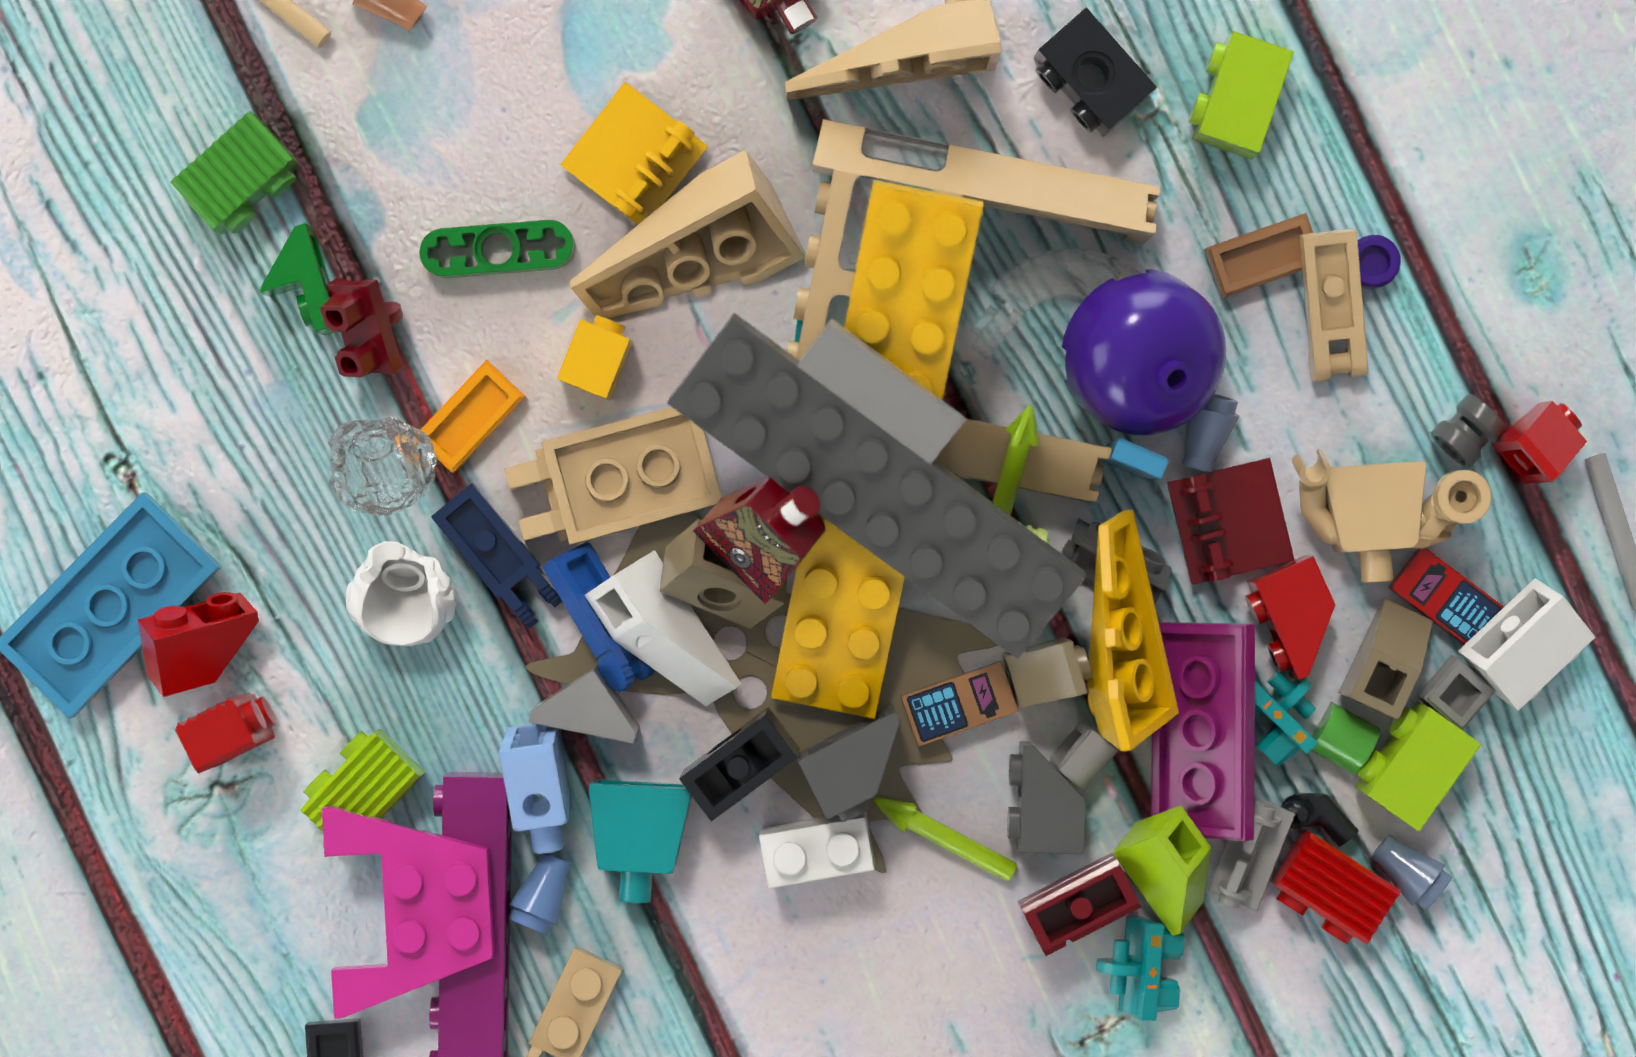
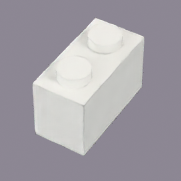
M1534 578L1458 652L1474 672L1495 690V695L1519 711L1529 700L1535 698L1542 688L1568 663L1574 661L1580 652L1596 637L1564 596Z
M866 812L845 822H841L837 815L829 820L826 817L764 827L759 834L768 889L873 871L875 868V858Z

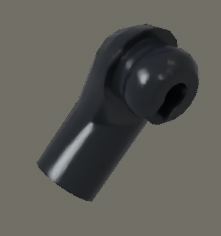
M1295 793L1282 802V808L1296 813L1290 828L1299 829L1300 827L1321 826L1338 847L1348 842L1359 831L1327 794Z

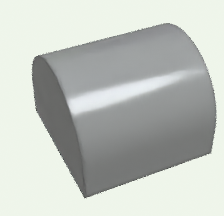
M1451 655L1419 692L1417 697L1423 704L1432 708L1463 731L1495 693V690L1458 657Z
M1079 722L1049 758V762L1075 785L1085 791L1118 750L1086 723Z

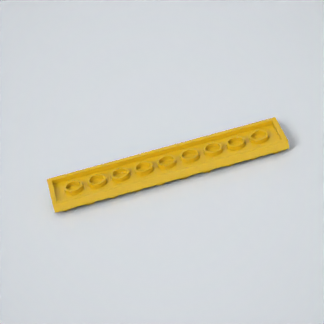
M873 180L844 328L942 400L982 215L983 201ZM816 514L824 522L826 531L796 568L771 698L875 719L905 576L824 517Z

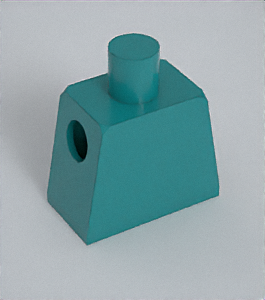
M593 779L589 783V799L597 867L599 870L621 871L619 901L649 903L651 902L652 874H673L692 798L683 784Z

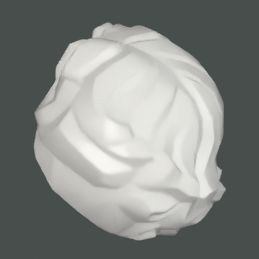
M382 542L373 546L368 551L366 560L358 568L353 581L348 584L346 589V608L351 620L364 633L381 644L413 647L414 645L431 642L443 630L444 626L453 619L455 607L457 606L456 587L451 582L450 577L443 571L440 562L436 558L421 556L398 542Z

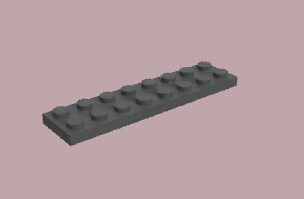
M733 313L669 397L667 404L769 478L771 477L789 493L799 486L812 489L820 501L819 515L1019 659L1086 579L1085 570L934 460L930 465L797 367L799 362L797 358L736 313Z

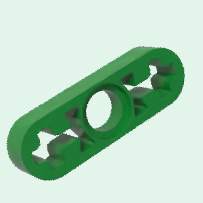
M556 220L440 228L431 231L424 237L420 245L419 255L423 266L429 272L441 278L555 270L564 267L570 262L575 252V240L570 230ZM550 230L554 231L557 239L565 240V248L556 250V258L547 259V255L543 250H529L527 253L530 257V262L520 263L523 255V246L518 236L519 232L528 231L526 236L528 243L544 241L546 237L545 232ZM495 234L507 236L513 246L510 258L502 264L488 262L483 254L485 241ZM467 236H475L472 250L478 264L477 266L468 267L470 260L468 256L450 258V267L442 268V264L438 259L431 258V252L440 249V240L448 239L449 245L453 248H469L465 238Z

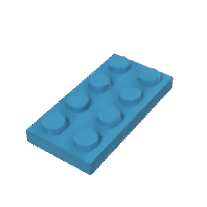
M142 492L0 636V652L69 719L74 718L142 649L138 619L153 616L157 610L167 606L183 607L223 566L147 492Z

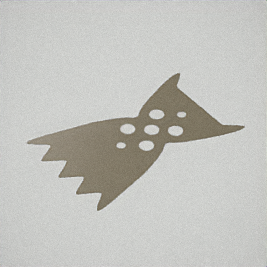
M693 511L639 526L615 574L654 550L661 561L664 562L666 546L698 519L701 520V518ZM786 593L785 604L751 629L691 605L713 641L719 630L725 627H735L744 633L747 639L746 652L741 657L727 660L738 679L744 676H756L764 682L767 689L765 701L760 706L752 709L739 705L734 698L733 690L713 702L716 711L731 733H734L769 707L798 745L800 751L868 718L771 698L780 648H776L768 642L765 629L767 623L775 616H787L791 593ZM898 608L876 713L893 705L900 720V725L877 795L868 799L871 807L866 811L868 825L876 820H890L873 803V798L875 797L915 803V806H917L916 810L922 813L901 776L900 767L952 761L953 757L942 739L918 747L900 695L965 673L957 659L959 654L999 646L971 624ZM582 636L574 652L535 661L526 665L525 668L539 677L569 684L598 665V657L595 658ZM657 671L652 676L643 680L635 678L633 680L634 684L625 690L626 692L669 695L686 693ZM798 758L770 778L812 817H825L798 763ZM869 826L875 858L874 870L886 873L887 870L882 853Z

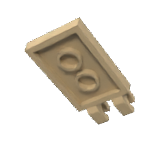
M672 407L541 442L543 448L535 450L537 460L504 468L510 491L544 481L552 511L518 520L524 542L558 532L560 542L568 540L569 545L715 506L722 499L704 430Z

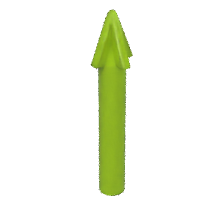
M1028 405L1005 429L1006 432L1011 434L992 503L1010 516L1031 444L1034 446L1039 444L1035 413L1032 405Z
M880 797L873 798V803L902 832L908 829L1007 882L1012 878L1017 868L1016 862L916 810L917 806H915V803Z

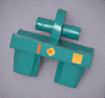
M1279 671L1273 674L1267 681L1280 694L1276 700L1255 681V718L1263 712L1275 724L1255 745L1277 767L1293 757L1300 749L1308 754L1318 744L1287 713L1293 707L1304 719L1312 715L1316 707L1304 696L1310 689L1312 682L1305 677L1290 683Z
M1126 916L1124 940H1114L1113 957L1098 958L1096 963V971L1111 975L1109 993L1119 995V1011L1137 1015V1019L1156 1021L1157 1012L1175 1010L1179 1007L1180 987L1178 981L1171 978H1161L1160 971L1162 959L1180 960L1183 955L1185 940L1183 932L1172 936L1168 929L1164 927V924L1141 916Z

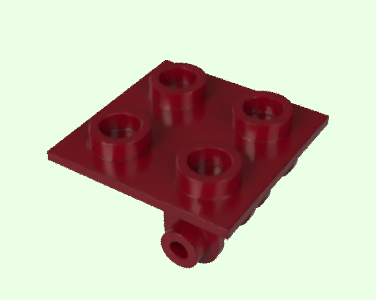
M1270 458L1167 482L1191 585L1207 581H1218L1230 578L1232 575L1295 561Z

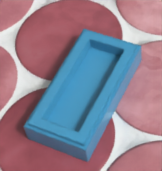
M1124 439L1107 443L1106 447L1112 448L1110 458L1103 461L1148 481L1161 479L1169 462L1166 460L1167 457Z

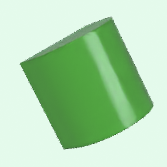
M1331 702L1312 735L1318 744L1311 751L1355 775L1363 768L1378 742L1381 730Z

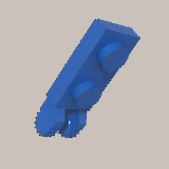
M585 542L541 566L595 658L598 657V671L602 678L606 679V684L614 689V692L618 691L620 693L634 684L633 680L635 678L643 680L656 672L621 645L619 647V644L612 639L584 596L610 578L591 543Z

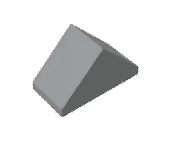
M598 665L537 704L530 712L528 721L529 723L634 744L639 731V724L617 691L614 692V689L606 684V679L602 678L598 671Z

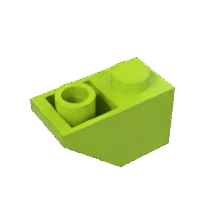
M1181 805L1137 821L1112 851L1172 936L1178 935L1183 931L1204 902L1211 846Z

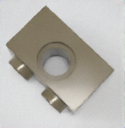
M698 519L666 546L659 591L751 629L785 604L787 580L774 596L764 604L693 532L695 527L702 521Z

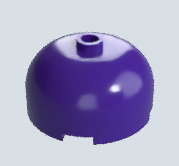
M1146 269V273L1132 275L1119 281L1111 278L1098 286L1078 306L1067 326L1062 342V348L1066 350L1065 370L1067 380H1064L1073 399L1105 426L1130 435L1146 436L1165 433L1190 421L1208 404L1215 394L1222 379L1226 363L1225 334L1220 319L1213 307L1201 294L1185 282L1169 273L1158 270Z

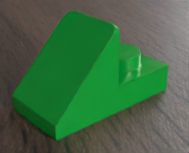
M306 223L294 226L265 278L259 293L270 297L302 287L304 294L297 296V304L305 326L313 325L315 332L324 336L335 333L325 326L320 307L330 299L327 288L330 279L315 229Z

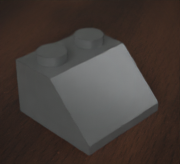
M893 705L876 713L875 719L866 718L799 752L798 763L827 820L838 815L841 822H845L871 808L868 799L877 795L900 725V720Z

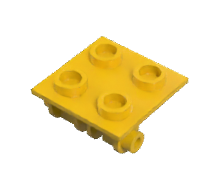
M625 81L560 165L638 225L668 200L709 146L697 138L688 126L679 120H674Z

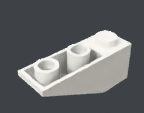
M655 550L584 595L615 642L703 705L708 706L742 685L691 605L659 591L663 562Z

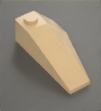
M944 0L945 4L936 5L786 81L787 101L996 70L1002 54V48L990 0Z

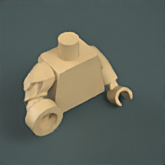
M1320 449L1317 450V462L1309 468H1305L1300 454L1295 455L1292 459V464L1300 477L1299 494L1302 516L1323 543L1332 545L1334 552L1359 551L1361 583L1393 581L1391 549H1424L1452 537L1451 532L1457 524L1473 523L1482 518L1489 510L1492 500L1491 489L1486 479L1470 470L1451 471L1442 476L1437 482L1433 494H1430L1423 502L1426 461L1331 467L1323 451Z

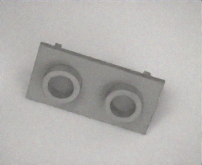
M1254 796V840H1227L1208 888L1209 891L1220 895L1218 899L1220 903L1232 908H1238L1239 904L1258 911L1296 813Z

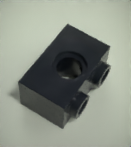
M1087 7L1041 46L1034 57L1039 64L1035 71L1044 84L1054 93L1061 89L1075 104L1070 111L1076 120L1088 132L1092 133L1097 129L1103 137L1148 99L1157 88ZM1084 64L1098 66L1105 76L1104 85L1097 89L1083 86L1078 79L1077 69Z
M767 707L686 767L679 780L712 822L797 759L800 748L770 708Z

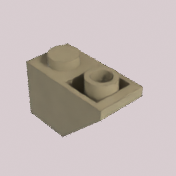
M1383 598L1338 694L1382 715L1399 720L1422 672L1433 620Z
M1065 637L1029 646L1019 659L1009 652L1002 654L1015 700L1020 708L1086 694L1087 690L1084 681L1093 678L1084 647L1074 646L1072 640Z

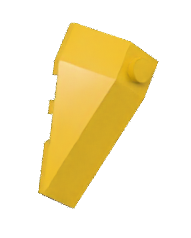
M1123 510L1098 527L1089 664L1093 678L1087 681L1089 689L1088 704L1091 713L1095 716L1099 735L1120 751H1131L1179 714L1133 510Z

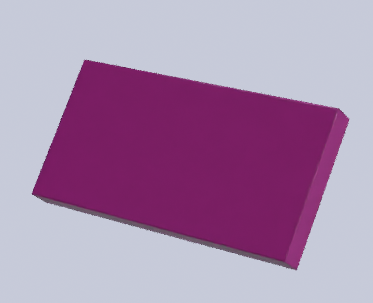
M1159 622L1179 714L1152 734L1151 816L1181 805L1204 838L1234 841L1254 840L1255 624Z

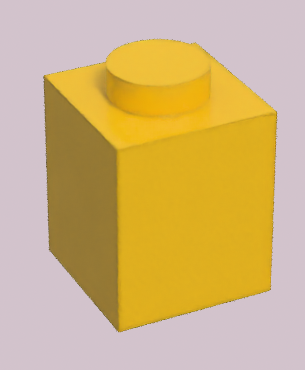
M599 315L595 316L593 324L580 319L556 379L610 401L633 345L631 339L622 336L625 326Z

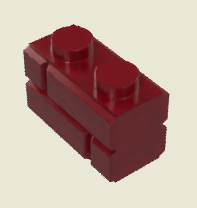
M1112 853L1017 901L1045 956L1066 947L1067 940L1075 942L1141 908L1125 873Z

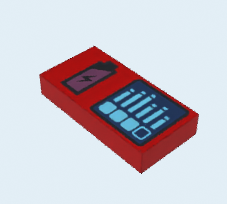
M1427 548L1417 549L1388 587V589L1428 619L1433 620L1436 625L1463 645L1504 608V606Z

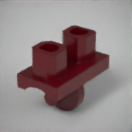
M336 278L328 283L327 288L330 299L320 307L325 326L332 332H341L345 347L340 349L334 357L339 374L343 377H364L371 373L394 374L403 366L391 325L403 318L401 305L398 302L383 301L377 279L352 282L346 281L344 278Z

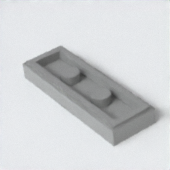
M832 318L798 362L797 367L930 465L964 423L965 417Z

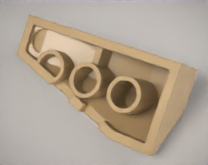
M745 149L699 174L569 282L570 288L594 317L599 315L608 319L660 306L665 297L693 291L694 297L711 294L710 286L739 279H741L743 286L760 282L804 259L806 254L771 183Z

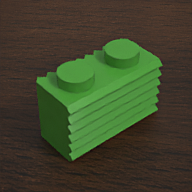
M249 111L234 126L230 127L226 133L222 134L218 140L213 142L209 148L205 149L201 155L197 156L193 162L189 163L170 183L213 231L222 235L229 229L232 233H236L249 224L256 216V211L252 207L267 194L275 198L294 183L296 176L292 172L301 164L263 121Z

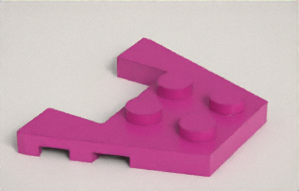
M325 806L322 808L324 857L381 854L388 963L334 967L331 970L334 1019L344 1018L492 959L495 956L488 847L425 830L419 831L374 816L360 815L337 806Z

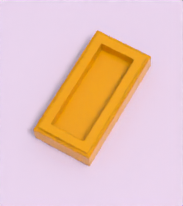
M485 360L414 438L448 470L456 473L527 396L494 365Z

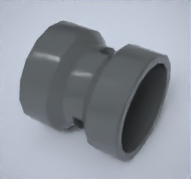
M1467 394L1457 404L1456 414L1448 421H1441L1430 433L1435 442L1452 459L1463 467L1470 469L1481 458V449L1488 442H1496L1507 431V427L1485 403L1477 397Z

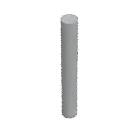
M1606 453L1586 458L1585 462L1633 610H1636V545Z

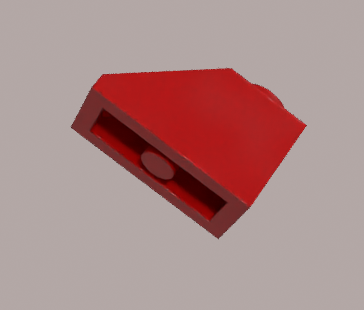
M1552 400L1538 403L1507 429L1496 442L1491 444L1524 484L1553 482L1566 469L1587 441L1578 431L1582 424L1574 412L1565 404L1560 403L1556 405Z

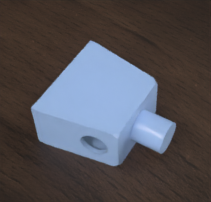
M539 724L508 727L499 750V758L514 831L529 830L533 853L543 854L558 851L564 847L561 825L568 823L571 810V795L561 729ZM534 794L543 795L545 798L537 797Z

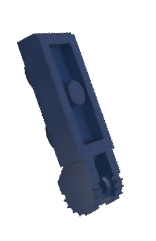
M474 483L467 486L431 516L433 521L498 599L502 597L529 629L538 622L536 612L513 589L528 576L538 588L542 598L547 603L553 605V607L556 608L562 603L550 580L538 568L541 564Z

